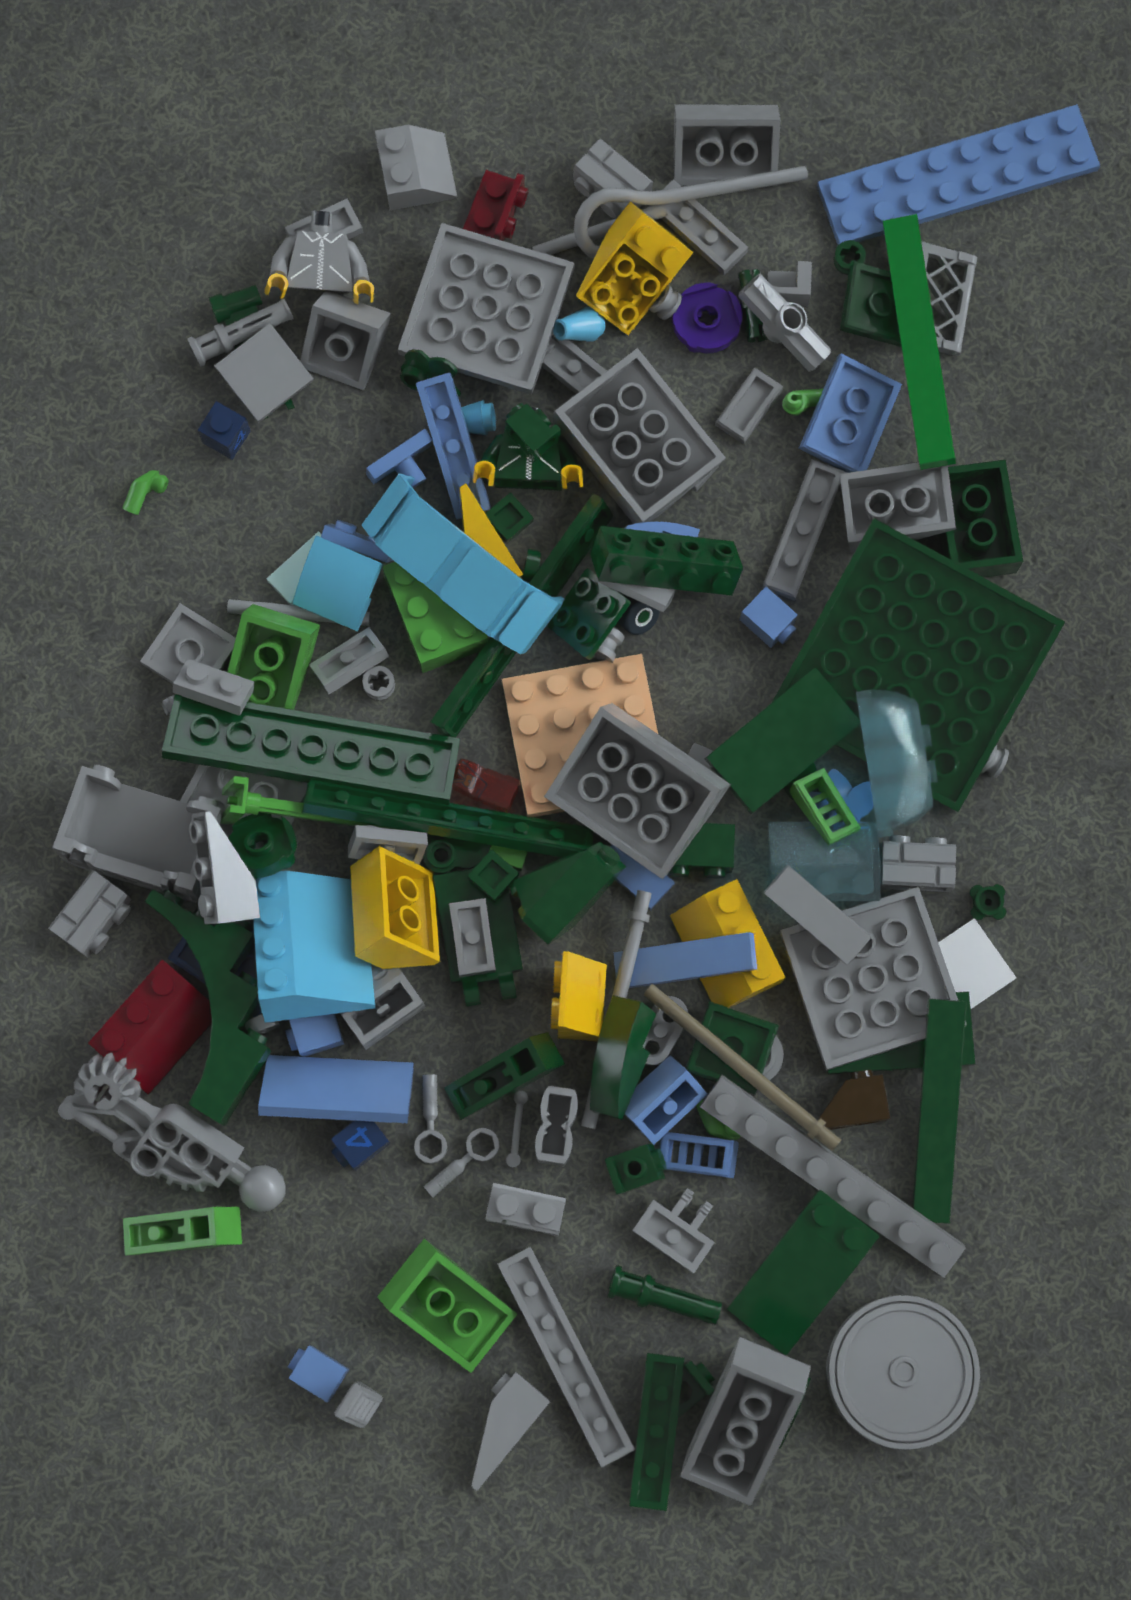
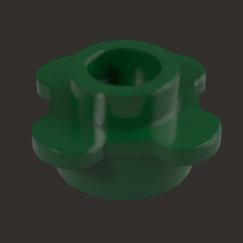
M999 884L986 887L974 885L969 892V895L973 898V908L970 911L972 918L978 921L984 917H993L996 920L1003 919L1007 913L1006 908L1003 907L1004 895L1006 893L1004 887ZM989 899L991 901V905L987 906L985 904V900Z

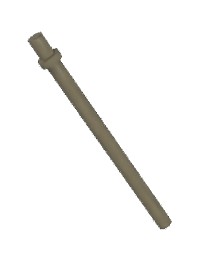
M654 984L648 987L643 994L647 999L806 1129L809 1138L812 1140L814 1138L818 1139L831 1151L838 1146L841 1139L825 1127L826 1122L823 1119L817 1120Z

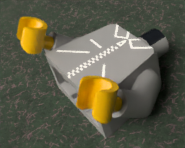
M312 211L311 231H296L294 236L285 238L273 255L265 294L269 295L271 287H277L281 290V299L285 297L287 288L352 292L353 290V302L359 304V294L362 293L369 295L370 303L374 301V286L369 281L366 263L356 244L347 240V234L331 233L333 212Z

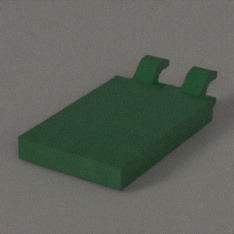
M473 869L433 876L451 983L462 982L467 1007L481 1004L477 984L480 982L499 979L502 1000L517 998L513 973L523 971L509 887L494 902L468 879L467 876ZM486 898L496 972L460 977L449 903Z

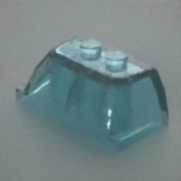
M875 689L857 691V703L879 838L893 836L895 831L917 822L933 808L931 783L938 782L935 761H927L925 747L932 746L929 724L921 725L919 706L913 698L897 691Z

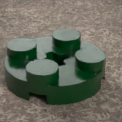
M259 812L258 815L250 814L241 818L232 826L233 832L229 835L228 839L255 880L271 876L282 869H288L296 860L294 854L297 849V839L292 825L282 816L281 820L272 817L271 814ZM263 841L265 846L255 849L256 843Z

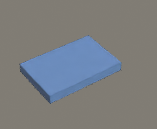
M842 353L839 354L834 362L799 449L846 473L867 470L902 384Z

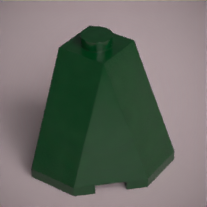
M598 842L523 874L512 881L509 888L512 896H519L522 903L518 909L521 920L549 945L574 928L626 866L620 861V856L614 849Z

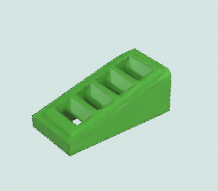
M825 768L793 782L789 790L791 796L828 845L860 831L861 827ZM819 789L821 793L811 798L809 793ZM825 799L829 802V804L819 809L815 805ZM832 810L836 811L837 815L827 820L822 816ZM843 820L846 826L832 832L829 827Z

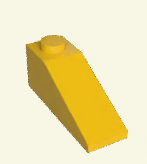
M465 483L459 488L463 532L517 576L521 577L523 573Z

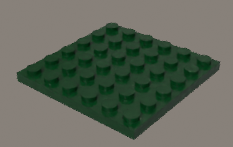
M873 518L772 702L812 669L816 668L862 722L835 745L959 812L1064 626L1065 621Z

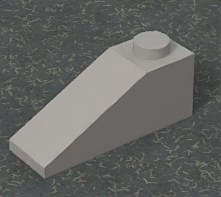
M517 1372L512 1377L505 1373L491 1389L496 1396L491 1401L471 1485L476 1491L479 1490L550 1403L548 1398Z

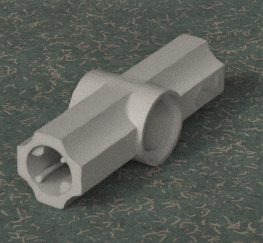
M761 273L755 276L739 292L738 297L763 322V331L766 337L772 342L782 343L809 372L814 370L829 356L831 348L807 324V315L804 309L797 303H788Z

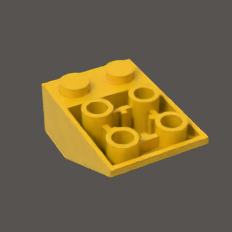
M630 201L608 229L576 296L625 334L629 335L693 252Z
M563 951L562 961H555L553 993H560V998H552L551 1029H558V1039L598 1041L603 1025L607 964L567 951Z

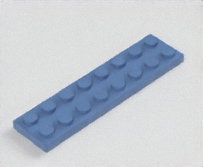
M1074 105L818 181L817 188L836 242L839 245L846 240L861 242L884 235L883 220L917 214L918 222L921 224L1098 171L1100 163L1078 105Z

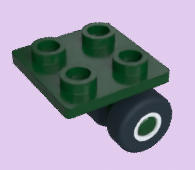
M586 568L566 595L563 604L547 626L583 657L590 660L618 621L629 633L640 635L654 626L660 611L598 583L596 573Z

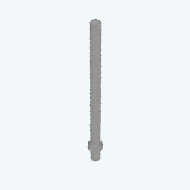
M637 890L633 911L629 910L627 918H630V924L612 996L627 998L645 922L649 923L650 919L647 911L652 893ZM590 1086L581 1126L595 1129L599 1114L590 1110Z

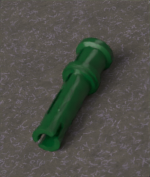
M619 1265L615 1266L607 1293L608 1298L613 1299L614 1296L636 1302L637 1307L640 1308L651 1305L702 1320L712 1325L717 1324L722 1307V1302L665 1286L655 1282V1278H652V1275L646 1274L642 1277L623 1271L622 1266Z

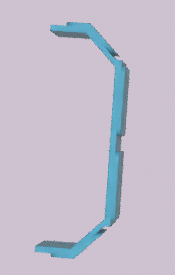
M398 474L363 522L362 527L376 542L375 545L387 556L431 589L477 629L519 654L527 652L559 610L565 599L561 596L552 597L523 581L419 497L411 486L415 480L413 476Z

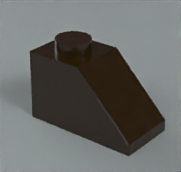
M872 1070L850 1073L851 1080H846L840 1086L817 1119H823L826 1122L825 1127L829 1130L889 1120L890 1113L883 1074L873 1076Z

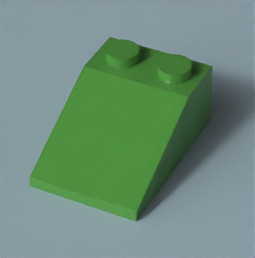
M252 604L242 613L228 673L254 681V691L248 702L294 710L312 659L320 628L319 624Z
M425 1238L377 1296L392 1314L470 1373H472L517 1316V1313Z

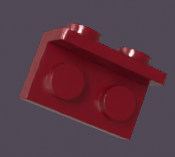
M485 170L463 229L504 241L505 238L511 239L517 224V219L513 218L517 207H524L529 189L525 188V176L517 173L516 178L513 179Z

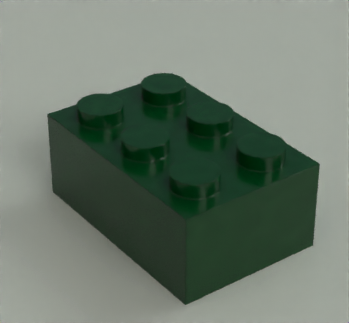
M1006 459L948 467L956 529L939 534L942 555L982 577L1017 573L1023 563V556Z

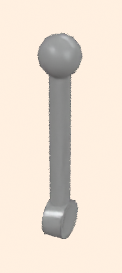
M522 1090L514 1094L516 1112L511 1153L506 1158V1163L510 1167H517L521 1162V1158L518 1155L523 1106L528 1100L527 1093Z

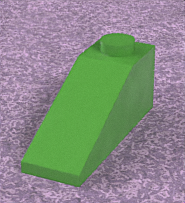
M209 1207L123 1218L125 1256L242 1244L240 1207Z

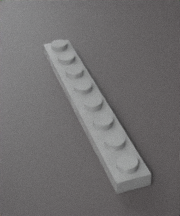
M723 1075L720 1076L700 1104V1108L818 1190L821 1189L850 1213L943 1278H945L966 1249L965 1244L815 1139L809 1138L805 1132Z

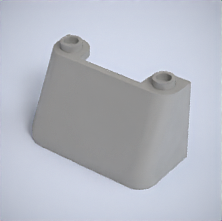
M94 765L93 769L82 766L52 847L64 862L88 871L94 870L98 874L160 893L168 890L183 900L198 903L201 896L200 880L196 878L194 873V861L197 855L195 843L192 842L189 827L192 822V814L211 811L220 825L223 811L220 807H217L219 803L203 796H198L196 801L189 800L188 803H184L122 784L114 777L115 771L101 765Z

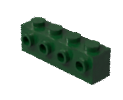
M600 526L590 553L598 581L732 596L743 571V565L734 541Z

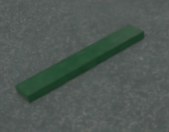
M928 998L912 1208L932 1222L950 1224L967 1002Z

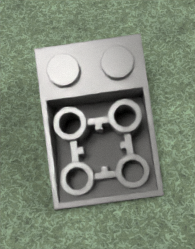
M372 964L376 1008L340 1013L365 1050L425 1009L424 1002L399 968L382 969Z

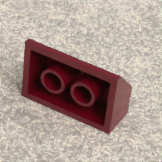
M161 960L88 1044L103 1057L112 1052L117 1062L126 1058L127 1063L125 1067L127 1069H137L134 1080L140 1082L141 1089L149 1095L212 1024L210 1001L164 960Z

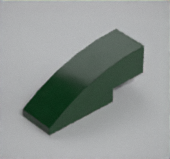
M615 995L612 996L599 1035L593 1063L590 1110L594 1113L620 1120L623 1119L650 1052L643 1048V1045L657 1013L640 1001Z

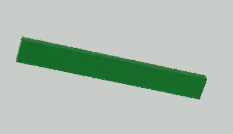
M913 214L883 220L920 469L925 470L956 464L918 216Z

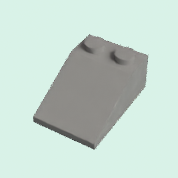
M919 463L840 474L847 536L851 553L856 551L873 518L913 540L956 529L948 465L921 470Z

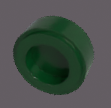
M527 550L522 580L530 583L539 570L542 555L540 551Z

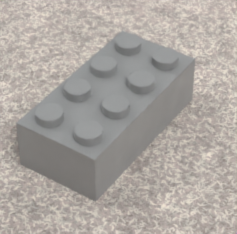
M739 1337L687 1449L680 1477L751 1506L805 1394L811 1366Z

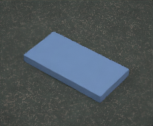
M269 1055L266 1060L258 1105L259 1116L408 1123L414 1063Z

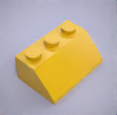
M378 846L350 866L355 957L382 969L436 965L440 962L433 871Z
M738 879L702 895L670 915L682 942L746 932L754 933L757 970L700 978L711 1002L730 1008L781 984L786 978Z

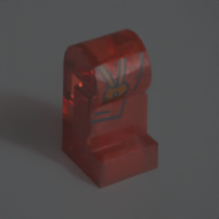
M460 758L455 768L452 789L496 811L509 813L520 789V780L509 775L505 776L489 768L485 769L472 761Z

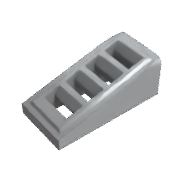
M362 1382L353 1383L334 1412L335 1416L345 1422L363 1428L370 1421L382 1402L383 1397Z

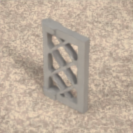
M922 241L925 266L927 267L928 257L937 259L941 265V268L931 274L927 273L929 289L936 298L931 302V305L939 303L949 318L948 321L940 326H935L939 352L959 356L961 355L977 257ZM956 264L965 267L962 283H960L950 266ZM945 271L955 288L942 295L931 278ZM958 291L960 298L957 315L955 316L945 298ZM952 323L954 332L952 341H949L942 337L939 330Z

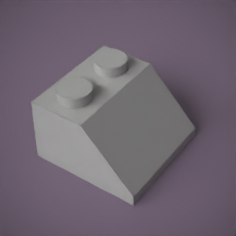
M413 125L375 131L390 211L457 199L445 133Z
M326 290L312 306L300 362L311 372L364 390L383 346L391 313L361 302L355 304L353 299Z

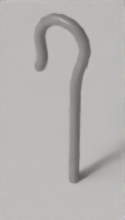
M806 166L658 191L605 188L594 192L582 202L575 215V238L578 246L586 256L594 259L600 247L595 245L589 238L587 230L588 220L594 210L607 202L629 203L631 201L635 205L669 204L803 181L808 179V171Z

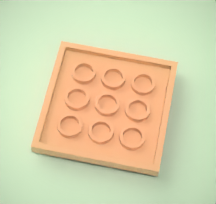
M642 654L615 658L613 663L609 660L502 679L528 817L565 812L544 796L601 706L613 703L658 734Z

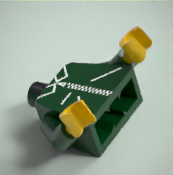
M505 427L504 434L496 435L483 453L481 460L474 465L473 483H476L479 478H487L489 480L488 486H493L495 476V488L562 491V488L567 489V483L572 481L578 482L579 488L583 487L582 469L578 466L575 454L563 437H561V441L534 463L506 433Z

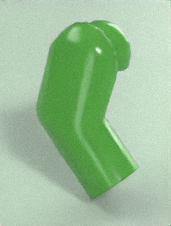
M824 388L789 392L782 402L784 411L790 415L797 416L809 407H816Z
M703 1100L696 1105L709 1135L726 1140H737L740 1138L738 1133L700 1108Z

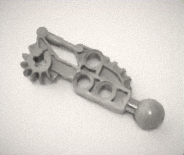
M112 1052L106 1054L104 1059L97 1054L90 1059L89 1063L82 1065L78 1071L79 1077L74 1081L75 1094L67 1096L58 1108V1113L63 1119H74L92 1132L96 1131L111 1141L114 1152L128 1161L132 1169L139 1175L146 1177L154 1176L157 1179L161 1176L167 1179L166 1184L170 1186L172 1183L181 1185L182 1190L188 1191L189 1188H194L197 1192H203L208 1185L219 1188L224 1179L228 1178L239 1186L242 1202L248 1208L257 1212L271 1211L283 1201L286 1186L283 1176L276 1168L268 1165L249 1167L238 1159L244 1150L243 1146L183 1106L168 1104L163 1108H159L140 1098V1082L134 1080L137 1069H127L125 1067L127 1063L126 1058L121 1059L119 1062L115 1061ZM107 1084L109 1086L108 1089L97 1102L96 1098ZM92 1113L115 1115L136 1130L124 1131L119 1134L101 1122L102 1120ZM164 1123L171 1124L175 1130L168 1129ZM195 1144L202 1145L206 1151L198 1149ZM146 1150L152 1151L156 1157L150 1156Z

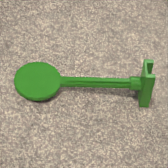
M233 776L222 789V795L228 796L227 804H230V806L223 812L220 824L233 825L245 813L258 815L260 812L351 826L373 825L302 812L304 803L261 797L259 793L248 792L249 778ZM373 825L378 828L396 829L385 826Z

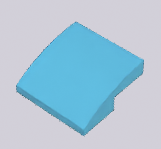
M316 535L304 564L292 604L358 632L372 600L369 597L383 564Z

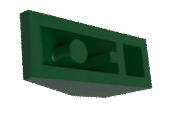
M544 1032L526 1038L447 1085L444 1089L460 1120H463L539 1080L565 1063L549 1032Z

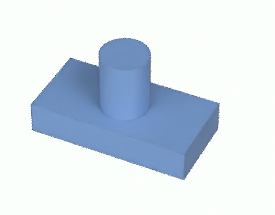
M423 429L368 466L365 474L374 485L396 470L398 474L413 476L415 480L411 486L413 489L416 488L427 478L413 458L431 447L433 439L426 429Z

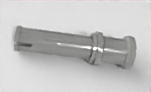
M282 299L226 327L223 324H217L214 326L213 331L196 339L191 336L187 340L200 367L205 365V361L224 352L227 355L234 350L235 345L250 339L269 323L276 327L294 318L285 299Z

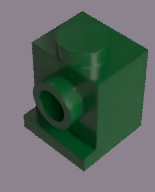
M523 403L517 404L506 416V433L534 463L561 441V429L557 424L550 428L551 422L540 409L534 411L528 403L525 405Z
M645 1144L604 1159L616 1195L624 1194L665 1179L663 1170H666L667 1167L664 1156L659 1148H654L653 1144ZM633 1161H638L641 1164V1172L638 1175H634L632 1172L631 1163Z

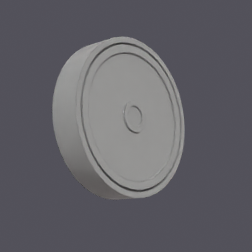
M898 1295L869 1302L854 1311L842 1323L829 1348L826 1377L830 1396L838 1413L859 1435L869 1441L889 1448L918 1449L940 1442L956 1431L965 1421L977 1398L980 1366L972 1338L962 1323L952 1313L930 1300L915 1296Z

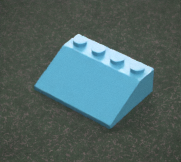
M287 870L279 871L268 877L257 878L255 881L260 918L253 919L258 998L265 1023L375 1009L372 964L355 957L351 879Z

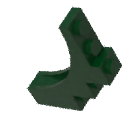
M152 890L145 902L171 922L185 938L200 964L209 991L212 1016L210 1050L202 1078L189 1105L225 1126L272 1052L264 1045L268 1040L251 1028H248L246 1033L242 1032L245 1022L250 1019L259 1005L257 979L243 971L239 976L235 975L255 944L254 934L250 932L253 925L245 920L219 923L215 927L212 924H205L204 917L201 916L199 909L196 908L191 913L181 907L184 900L172 892L165 890L163 894Z

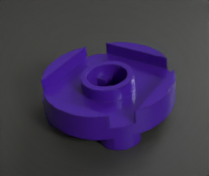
M699 283L687 288L681 294V303L672 315V325L677 338L691 352H719L730 346L738 337L742 323L741 305L732 292L729 290L726 292L724 289L718 288L717 284ZM703 311H707L709 315L717 317V319L713 320L712 325H705V323L699 322Z

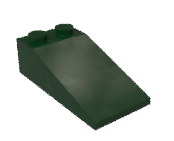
M820 1189L816 1191L727 1310L786 1356L880 1236Z

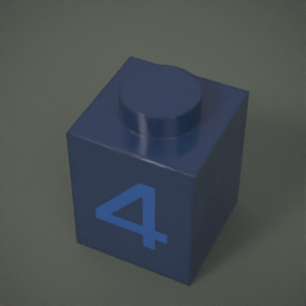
M217 401L198 429L203 444L233 460L251 432L245 417Z
M354 1121L331 1139L336 1145L331 1152L343 1168L350 1164L356 1171L391 1143L375 1122Z

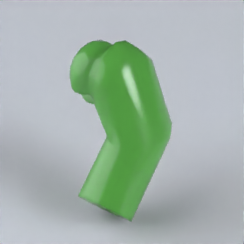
M150 470L135 479L130 486L122 509L139 515L146 495L152 492V490L156 493L165 492L169 482L168 478L165 475H160L159 471Z

